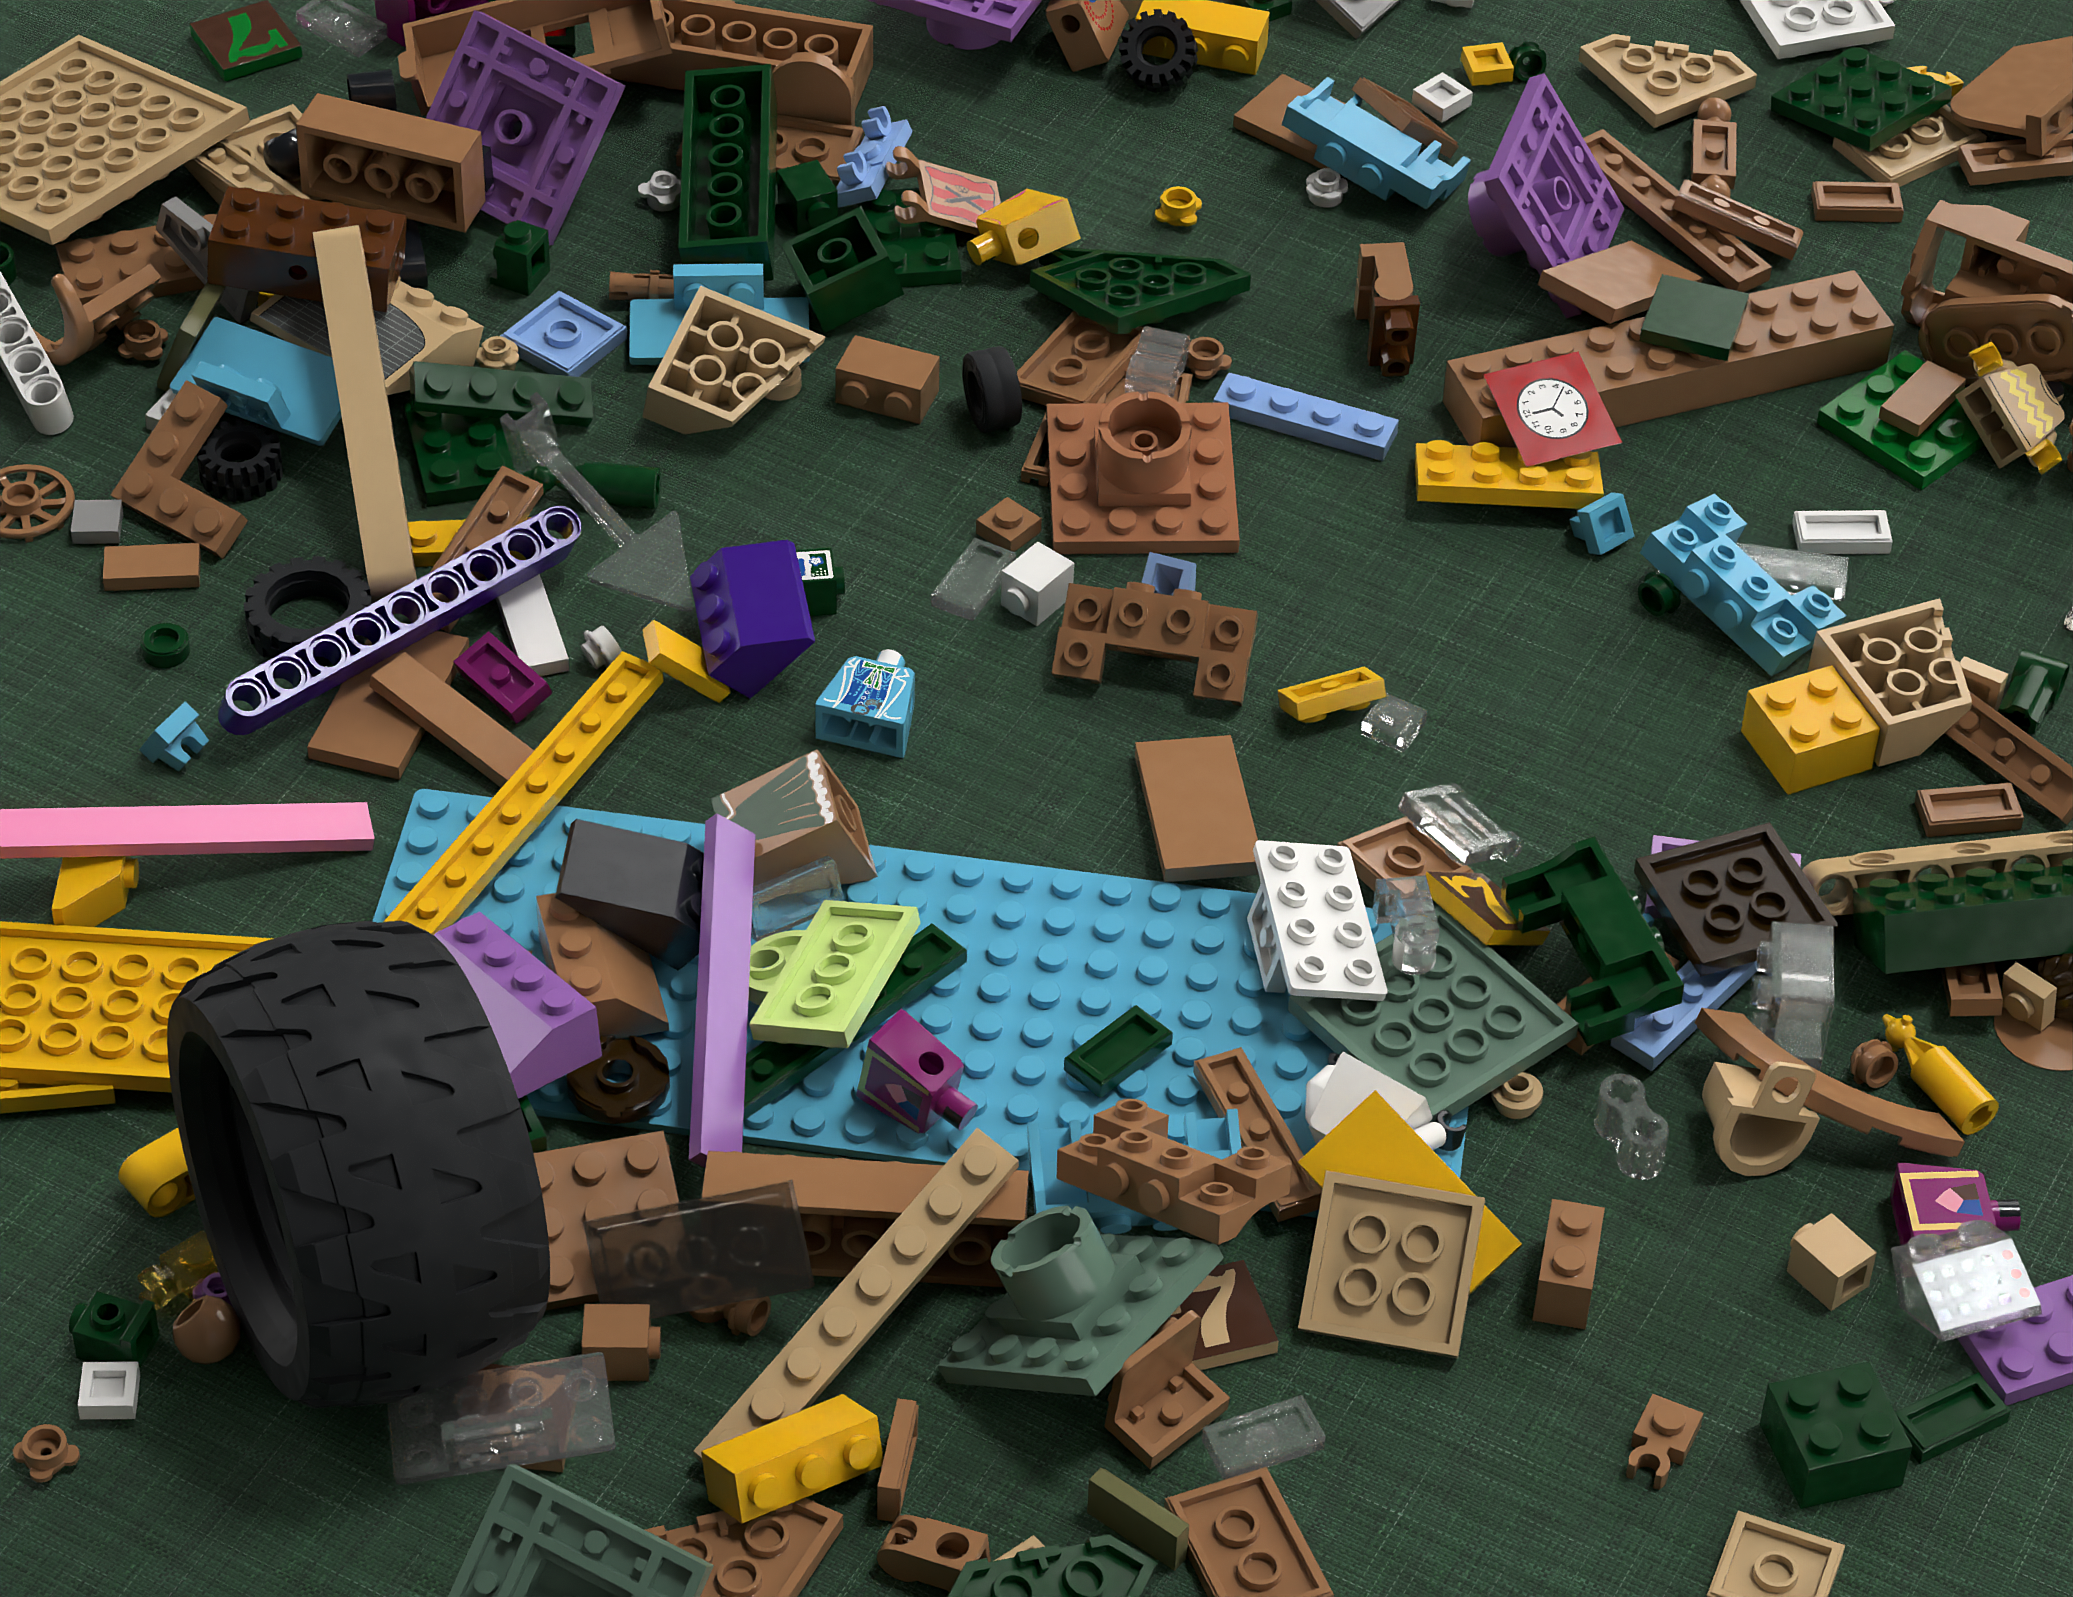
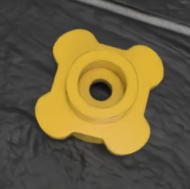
M1176 186L1168 188L1160 196L1161 207L1155 210V218L1159 222H1168L1174 226H1192L1197 222L1195 214L1197 210L1202 208V201L1196 197L1192 190L1186 187Z

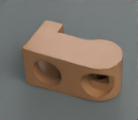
M900 1515L894 1520L876 1558L880 1567L896 1579L905 1582L919 1581L950 1591L966 1562L984 1558L991 1562L988 1534L931 1518L924 1519L913 1515Z

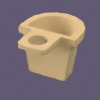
M1781 1061L1775 1062L1769 1066L1761 1081L1759 1079L1760 1069L1714 1062L1704 1083L1702 1098L1714 1127L1713 1141L1715 1151L1731 1171L1744 1176H1765L1783 1169L1801 1154L1810 1141L1820 1120L1815 1111H1810L1803 1106L1816 1078L1815 1072L1811 1067ZM1795 1077L1798 1079L1797 1088L1788 1097L1774 1089L1776 1083L1781 1079Z

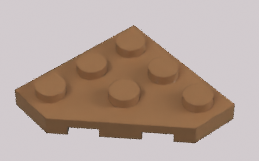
M803 1498L743 1524L726 1512L719 1511L696 1517V1524L669 1531H665L664 1525L645 1530L714 1565L700 1597H798L843 1529V1514Z

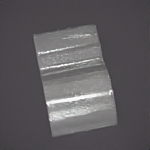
M1145 326L1142 330L1137 350L1132 355L1128 365L1125 393L1138 391L1140 394H1145L1150 391L1162 393L1173 398L1178 379L1187 363L1190 335Z
M1622 1073L1613 1074L1606 1077L1600 1084L1594 1120L1595 1129L1601 1137L1610 1141L1615 1146L1618 1153L1617 1163L1619 1169L1625 1175L1639 1180L1651 1179L1657 1176L1663 1168L1669 1126L1662 1116L1653 1112L1647 1106L1645 1087L1637 1078Z

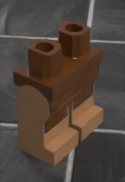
M1404 242L1360 244L1354 313L1356 320L1368 319L1370 332L1367 354L1369 366H1381L1382 375L1385 377L1405 376L1409 374L1410 364L1414 362L1420 309L1418 295H1412L1413 282Z

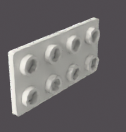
M1256 841L1253 853L1261 884L1247 920L1265 992L1284 993L1287 988L1288 993L1294 996L1383 1001L1388 991L1350 849L1345 846Z

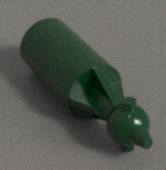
M543 460L542 464L537 465L532 470L521 472L522 475L543 484L542 496L545 495L546 491L557 486L581 499L584 503L657 509L660 499L661 469L658 467L585 461L584 465L556 472L551 467L549 460Z

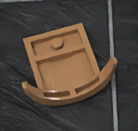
M151 263L82 305L73 286L63 274H56L52 278L51 284L63 313L64 337L53 342L33 329L52 364L63 366L73 362L86 352L99 346L108 337L106 332L117 326L122 331L130 322L141 317L142 314L139 310L154 299L155 296L152 294V290L162 278Z

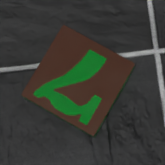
M268 0L190 23L192 38L224 81L303 57L302 45Z

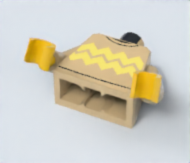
M1992 342L1969 352V356L1974 360L1973 365L1979 380L1955 396L1998 468L2004 467L2025 454L2028 461L2034 467H2037L2039 473L2043 475L2062 461L2059 451L2054 446L2057 438L2055 427L2064 420V411L2058 403L2064 396L2062 384L2059 381H2045L2037 366L2031 363L2017 367L2014 362L2003 360Z

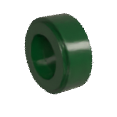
M172 623L156 624L148 628L141 636L140 643L143 659L153 667H175L183 663L190 654L188 633L179 625Z

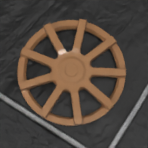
M31 464L14 465L0 469V485L4 489L2 496H0V516L6 515L0 522V537L10 539L25 538L26 542H32L35 536L45 534L55 528L60 530L64 527V521L70 516L74 508L75 494L72 485L62 474L48 467ZM27 472L25 481L10 483L6 475L12 473ZM38 473L54 478L50 484L40 490L34 484ZM62 487L66 491L65 498L43 499ZM62 508L56 516L41 510ZM36 517L45 523L31 527L30 518ZM20 519L22 521L23 529L9 528L15 520Z

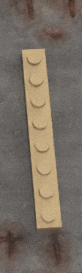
M976 1128L693 1451L694 1457L703 1463L702 1450L809 1408L1017 1170L1019 1160L979 1128Z

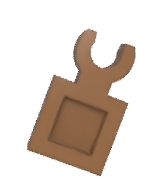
M1652 1394L1633 1432L1631 1446L1635 1447V1449L1629 1455L1626 1477L1633 1480L1639 1468L1650 1467L1656 1471L1653 1488L1658 1490L1663 1488L1668 1480L1670 1461L1683 1465L1700 1430L1704 1413Z

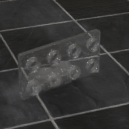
M601 1352L477 1371L457 1382L387 1403L394 1477L399 1485L502 1469L510 1464L520 1466L607 1452L616 1448L604 1354Z

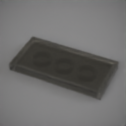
M793 1179L588 1219L583 1222L600 1304L650 1305L651 1319L809 1289L815 1286Z

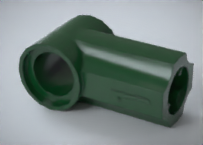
M2024 648L2018 657L2011 676L2009 689L1998 709V713L2027 734H2035L2049 704H2056L2067 680L2070 664Z

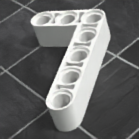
M0 272V366L35 429L45 435L62 433L69 428L74 418L63 383Z

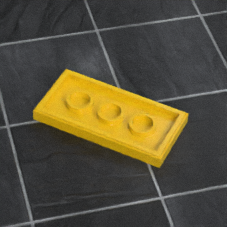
M1376 1090L1298 1161V1165L1322 1190L1327 1170L1476 1196ZM1485 1204L1469 1295L1522 1247V1243Z

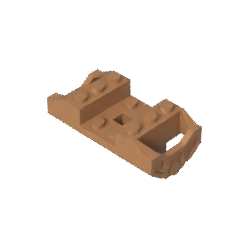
M1940 200L1926 218L1913 250L1910 263L1911 270L1907 274L1901 289V295L1904 296L1901 314L1906 322L1921 327L1928 313L1937 304L1951 298L2052 294L2064 298L2073 304V262L2025 244L2030 224L2029 220L1989 205L1951 204ZM1947 230L1965 237L1966 243L1960 270L1945 289V293L1935 290L1932 279L1938 249ZM2073 375L2068 379L2062 380V382L2073 386Z

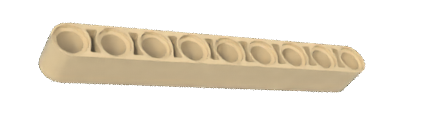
M359 225L313 232L364 562L373 604L417 580L363 243Z

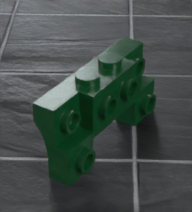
M1595 836L1572 843L1563 852L1538 866L1502 878L1501 898L1521 933L1523 934L1559 922L1593 979V982L1567 990L1565 1007L1569 1016L1579 1023L1578 1031L1587 1047L1634 1031L1636 1018L1682 1003L1684 983L1664 952V943L1658 929L1655 926L1649 927L1642 915V907L1637 894L1632 889L1627 890Z

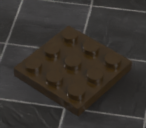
M1770 822L1640 857L1635 861L1634 874L1700 977L1836 939L1837 922Z

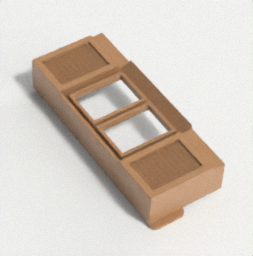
M497 0L403 24L406 51L398 56L401 79L405 82H411L421 116L429 112L474 10L481 11L547 45L545 33L589 22L595 53L572 59L604 75L611 73V68L671 54L672 50L662 0Z

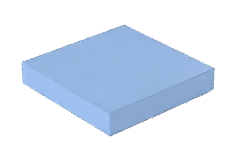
M557 291L500 336L507 338L518 346L519 351L517 353L519 358L544 372L553 375L579 377L627 339V327L569 295Z

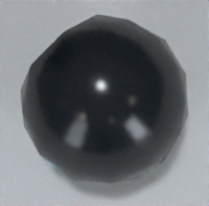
M296 128L265 142L263 156L269 170L283 180L295 181L301 179Z

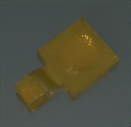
M203 1230L160 1255V1265L150 1266L137 1276V1280L147 1289L139 1294V1299L142 1302L144 1299L155 1302L156 1310L165 1306L172 1298L182 1292L192 1301L195 1300L193 1298V1289L202 1283L207 1276L219 1272L206 1233Z

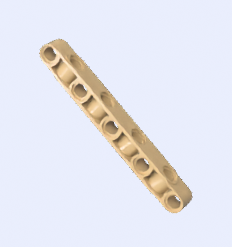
M2073 830L1863 852L1853 856L1815 860L1806 865L1802 871L1818 895L1819 889L1825 881L1835 879L1836 882L1833 890L1827 895L1819 897L1831 915L1853 914V889L1869 887V883L1877 879H1894L1900 883L1915 882L1918 874L1928 868H1931V874H1943L1948 876V878L1966 876V871L1977 868L1992 869L1996 873L2011 872L2014 864L2023 858H2026V863L2041 864L2044 868L2062 866L2063 860L2073 858Z

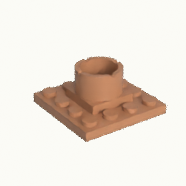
M1137 391L1122 394L1109 403L1046 405L1053 551L1059 554L1239 552L1240 539L1228 402L1179 403L1172 397L1162 393L1148 391L1145 394H1140Z

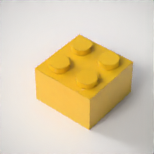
M1833 665L1748 690L1741 732L1787 795L1872 769L1880 727Z

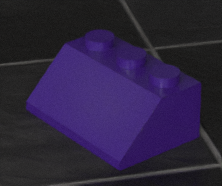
M780 540L720 548L711 558L701 563L690 576L708 675L750 699L815 642L796 548L793 542Z

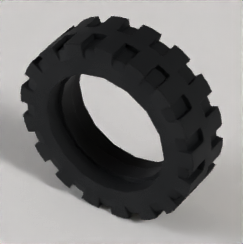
M313 556L312 560L304 561L303 557L290 559V563L282 565L280 562L269 567L268 573L257 575L253 580L254 586L248 587L246 590L244 612L248 638L251 645L255 644L259 655L262 657L268 655L272 659L371 605L369 584L367 581L362 582V574L355 568L349 570L346 567V563L336 559L332 563L326 561L325 557ZM307 596L327 597L341 603L347 609L339 619L326 626L312 629L290 628L276 622L271 617L281 605L293 599ZM362 635L354 636L358 643L365 644L364 638L367 637ZM314 657L319 665L329 667L328 663L330 661L328 659Z

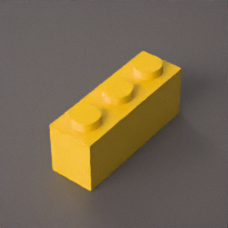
M1143 0L1135 18L1136 22L1141 19L1140 13L1147 11L1148 16L1154 15V9H1161L1162 13L1166 15L1169 10L1174 12L1178 19L1182 17L1187 22L1189 29L1191 28L1197 44V64L1256 75L1267 48L1270 12L1209 0ZM1157 36L1146 42L1142 54L1171 59L1175 47L1170 39Z
M844 1394L701 1451L708 1500L742 1524L881 1467L883 1464L877 1415Z

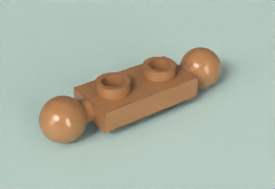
M1712 97L1701 103L1697 112L1698 119H1694L1691 181L1730 198V189L1734 190L1736 180L1737 123L1730 122L1731 108L1729 104L1721 98Z

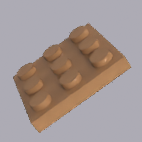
M664 1131L533 1153L544 1202L550 1251V1289L546 1310L691 1284V1279L695 1276Z

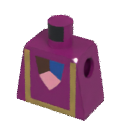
M902 1008L869 1039L856 1096L862 1101L917 1133H926L941 1117L958 1130H962L969 1124L978 1109L976 1103L958 1091L964 1068L961 1059Z
M1897 1163L1890 1201L1907 1274H1916L1912 1266L1913 1264L1991 1244L1994 1241L1996 1231L2019 1230L2021 1213L2018 1200H1990L1984 1175L1978 1170ZM1990 1254L1981 1257L1983 1262L1990 1257ZM1971 1260L1961 1262L1963 1266L1973 1264ZM1949 1265V1266H1945V1267H1941V1268H1942V1269H1947V1268H1952V1266Z

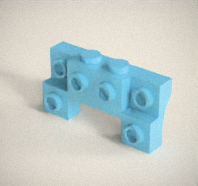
M1329 77L1325 78L1310 93L1304 96L1298 95L1287 105L1282 125L1317 145L1314 156L1315 160L1385 201L1396 191L1411 202L1427 209L1437 198L1444 201L1465 180L1471 162L1469 158L1463 156L1451 167L1438 159L1442 144L1436 140L1418 156L1422 143L1361 109L1360 106L1363 99L1355 94L1346 104L1331 97L1330 94L1334 80Z
M1712 494L1687 506L1679 520L1652 532L1642 547L1640 554L1657 570L1667 575L1674 583V586L1770 676H1773L1785 670L1802 654L1813 648L1816 631L1841 625L1847 615L1833 603L1828 595L1821 592L1814 585L1791 596L1736 545L1747 523L1734 512L1727 502L1721 500L1716 494Z
M1227 1109L1226 1118L1196 1119V1112H1185L1183 1124L1186 1146L1219 1159L1229 1157L1241 1149L1238 1109ZM1080 1119L1070 1120L1069 1128L1039 1129L1038 1121L1028 1122L1027 1140L1035 1214L1060 1206H1069L1071 1209L1075 1206L1085 1208L1097 1229L1100 1228V1232L1104 1234H1121L1130 1231L1132 1226L1153 1225V1228L1159 1231L1178 1229L1056 1179L1057 1150L1080 1139L1082 1136Z

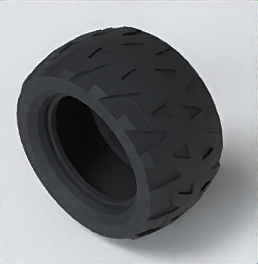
M359 921L321 925L258 943L217 963L210 971L189 980L171 1006L167 1026L168 1065L178 1130L198 1210L224 1287L241 1321V1327L253 1352L279 1391L289 1399L314 1409L333 1406L348 1408L390 1403L457 1382L499 1360L504 1353L523 1344L530 1331L535 1329L544 1315L550 1289V1251L542 1191L526 1123L500 1046L475 991L456 959L445 945L426 930L404 921L379 923Z

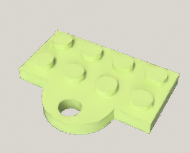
M824 900L806 930L776 933L753 944L750 951L748 1000L760 1006L749 1023L753 1040L771 1041L781 1044L817 1045L828 1048H849L921 923L917 907Z

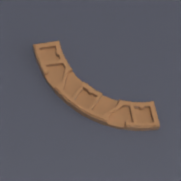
M1701 1008L1696 1018L1695 1024L1699 1030L1733 1061H1737L1742 1056L1761 1070L1759 1075L1761 1081L1769 1066L1775 1062L1781 1061L1809 1066L1768 1038L1742 1013ZM1811 1067L1815 1072L1816 1078L1803 1106L1865 1134H1868L1871 1128L1874 1127L1900 1136L1897 1141L1900 1146L1931 1154L1958 1157L1965 1141L1939 1113L1918 1110L1883 1100L1850 1087ZM1795 1077L1783 1078L1776 1083L1774 1089L1788 1097L1797 1088L1798 1079Z

